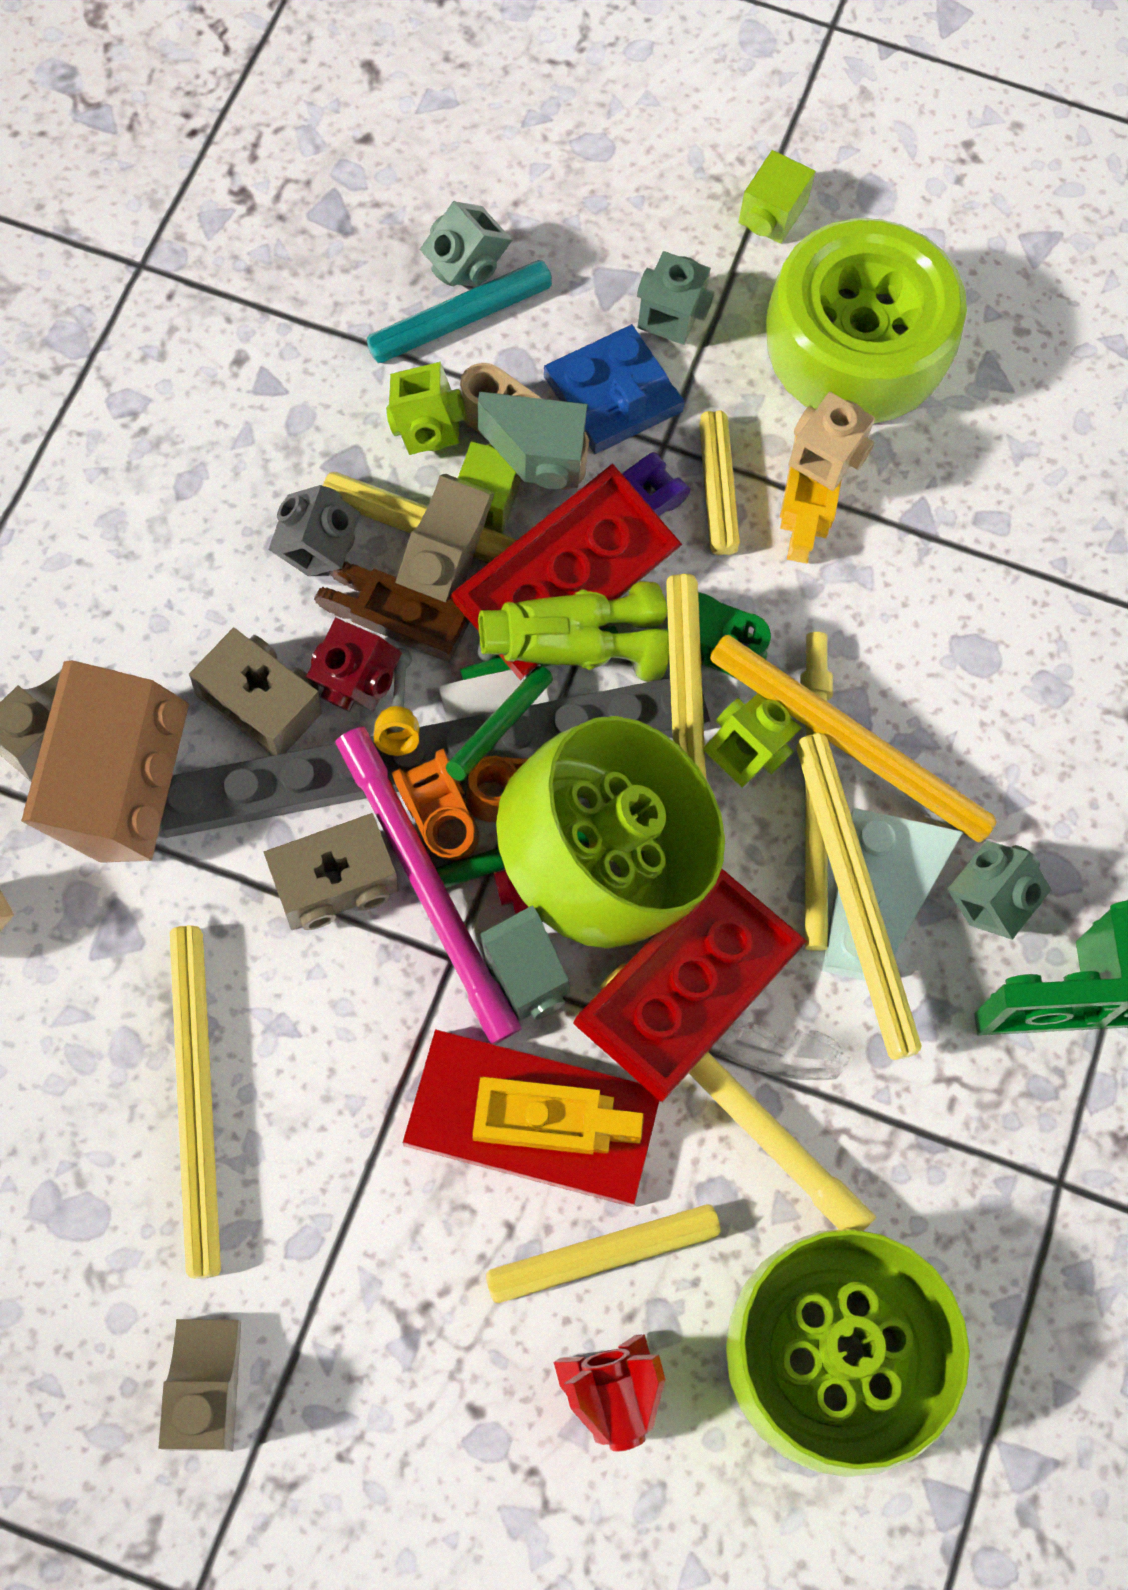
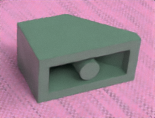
M479 392L478 430L524 482L537 483L546 489L578 488L587 404Z
M533 905L480 934L486 962L519 1021L530 1015L533 1016L534 1020H540L551 1015L565 1004L562 997L570 994L569 979Z

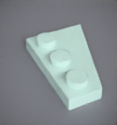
M853 808L850 814L893 954L895 955L963 832ZM837 887L828 933V948L825 950L822 971L866 981Z

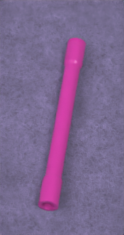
M357 727L344 733L335 743L356 784L364 791L467 991L468 1001L490 1044H497L522 1030V1027L500 985L492 978L390 782L388 770L366 727Z

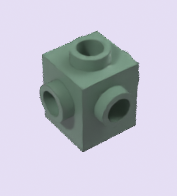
M453 201L446 212L433 223L430 235L419 250L433 264L431 267L432 272L443 283L453 287L456 285L478 287L494 274L497 268V261L513 240L483 206Z
M663 251L655 269L647 267L641 278L637 291V297L641 298L637 328L685 345L696 318L704 321L711 307L714 291L707 289L711 268L699 264L690 257L677 256Z
M986 840L947 890L970 926L1013 940L1050 893L1051 888L1039 869V860L1029 850L1019 845L1009 847Z

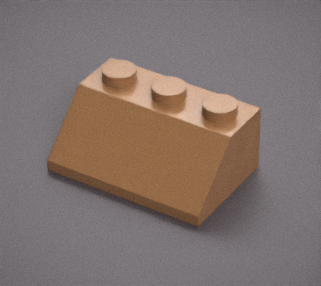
M74 660L64 661L21 822L100 863L152 861L189 703L154 680Z

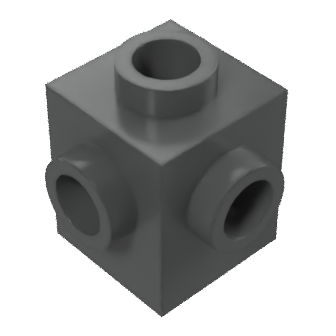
M318 485L288 494L278 509L277 519L279 521L268 550L307 576L341 569L346 554L354 544V531L360 512L343 501L340 493L326 486Z

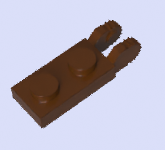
M344 561L341 569L329 571L330 576L337 580L338 583L344 586L347 585L358 592L361 591L356 599L342 592L322 586L314 597L315 603L319 607L340 618L351 619V622L450 663L470 623L452 600L443 602L395 583L397 577L375 568L370 571L356 564H350L348 561Z

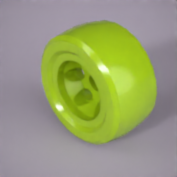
M853 218L832 222L811 232L800 241L783 263L777 276L766 318L767 350L774 373L785 389L805 407L810 405L817 409L830 391L844 400L858 404L865 412L875 417L874 423L893 420L915 410L932 395L957 355L967 314L965 287L958 269L947 254L927 236L903 224L872 218ZM849 289L856 294V297L846 299L838 291ZM886 294L894 300V303L882 304L877 300L876 296ZM826 314L831 315L835 322L832 323ZM904 325L908 330L900 335L893 330V326Z
M619 716L598 717L559 733L544 743L509 779L499 801L496 820L498 847L507 875L518 894L528 907L534 906L541 921L562 936L586 946L602 948L625 946L642 941L661 932L689 914L704 899L716 884L723 866L725 834L722 815L713 790L699 767L678 744L661 731L638 720ZM578 797L588 799L590 807H584L579 802ZM577 831L582 832L588 838L589 848H586L579 842ZM610 860L619 866L621 870L620 878L611 871Z
M854 1229L815 1232L785 1244L762 1261L740 1291L729 1318L726 1341L729 1381L740 1410L757 1434L783 1457L812 1471L842 1477L876 1475L915 1459L938 1440L953 1419L968 1380L970 1349L966 1324L949 1286L936 1269L910 1247L881 1234ZM849 1294L867 1302L869 1311L864 1317L854 1316L848 1310L847 1298ZM815 1303L822 1307L825 1312V1320L822 1326L811 1328L805 1324L802 1319V1309L805 1304ZM886 1327H890L895 1338L896 1353H890L886 1350L885 1338L882 1334L883 1329ZM852 1334L860 1340V1344H862L864 1349L863 1357L856 1359L853 1366L842 1359L847 1352L839 1353L838 1339H846ZM796 1349H805L813 1358V1368L806 1375L796 1373L790 1365V1356ZM875 1374H883L889 1378L890 1389L883 1400L875 1398L869 1390V1382ZM830 1385L840 1386L847 1395V1403L844 1409L840 1411L831 1410L824 1402V1392Z

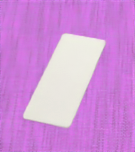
M512 670L441 685L439 690L446 721L495 712L527 676L520 681ZM547 688L533 704L549 702Z

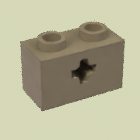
M233 627L189 673L195 694L271 755L284 754L322 714L318 693L319 686L317 683L306 678L307 673L298 667L290 670L276 660V652L262 638L252 635L249 639Z
M373 813L263 851L291 930L302 926L304 930H315L324 927L336 919L335 914L354 907H358L359 910L376 908L386 903L391 898L390 894L399 891L397 875ZM330 870H336L342 881L331 884L329 878L326 877V873Z

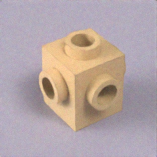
M829 391L817 409L809 405L800 417L794 429V434L797 435L788 466L834 491L849 468L853 467L859 470L869 456L875 442L868 439L875 417L865 412L855 402L844 400Z

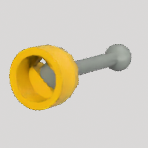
M398 648L402 655L395 667L393 706L381 711L374 725V743L380 751L393 756L409 754L419 744L420 727L418 720L410 709L404 707L406 668L412 662L410 652L404 648Z

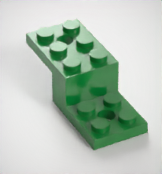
M1128 900L1112 904L1110 909L1099 920L1092 923L1093 926L1076 941L1080 972L1068 974L1063 977L1064 981L1042 982V977L1038 974H1023L1007 978L1005 980L1006 984H1003L995 993H992L990 998L974 1013L977 1036L1128 1028Z

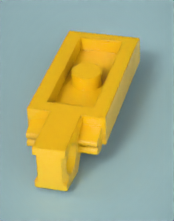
M789 466L779 517L782 518L780 529L792 531L787 560L807 564L810 552L813 550L815 536L827 538L829 528L831 529L835 519L841 481L835 490L832 491Z
M480 1077L473 1141L593 1154V1152L608 1153L609 1141L640 1143L643 1113L613 1110L614 1097L599 1095L600 1090Z

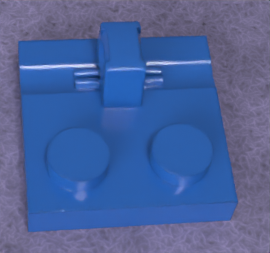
M633 324L544 365V378L559 401L587 404L585 432L589 439V447L594 455L683 412L684 399L672 385L667 374Z

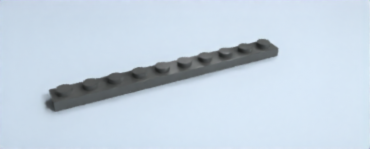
M670 678L533 704L484 757L499 756L529 759L544 743L559 733L598 717L619 716L638 720L661 731L669 738L673 737ZM702 692L705 731L709 729L711 721ZM493 713L421 726L418 746L414 751L406 755H388L377 748L388 770V778L395 791L399 792L392 775L393 771L401 769L407 772L435 759L436 751L443 748L451 760ZM335 743L172 775L161 825L165 837L170 838L365 799L367 797L364 791L356 784Z

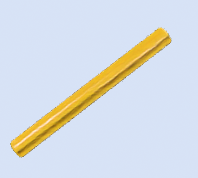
M725 635L722 637L712 651L710 659L714 664L764 698L772 699L782 704L789 712V715L814 732L824 734L830 743L962 831L974 841L983 842L993 831L997 822L992 813L732 636Z

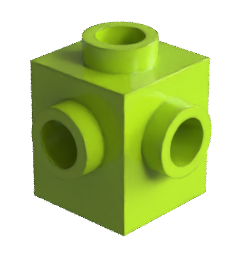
M441 361L390 374L389 405L386 407L387 419L392 434L394 436L401 435L408 454L438 451L447 446L459 444V421L466 420L465 404L460 390H451Z
M757 693L745 704L738 697L715 720L721 728L704 746L703 750L743 788L763 768L772 775L795 752L787 744L802 727L790 717L787 709L775 700L766 699Z

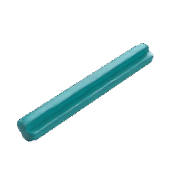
M543 260L534 261L369 334L367 346L370 354L377 363H383L545 291L552 286L551 272Z

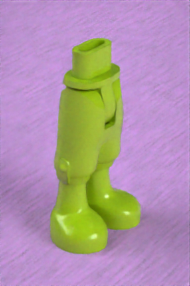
M640 581L631 587L627 596L608 600L602 594L582 589L576 592V595L541 598L518 603L505 602L501 610H481L479 612L478 626L481 652L483 655L503 654L506 661L514 662L517 660L549 665L582 666V668H587L588 670L608 663L610 658H621L632 662L635 674L640 680L645 682L661 680L666 672L669 660V636L667 629L610 633L609 631H601L599 627L607 625V623H630L634 628L658 627L663 623L667 615L666 600L658 583Z

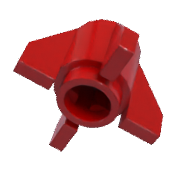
M645 1334L634 1335L619 1345V1349L603 1351L587 1359L585 1357H561L553 1362L559 1386L567 1395L570 1409L592 1433L595 1443L609 1445L611 1451H626L640 1446L646 1441L645 1434L651 1431L656 1424L655 1419L666 1379L659 1354L650 1355Z

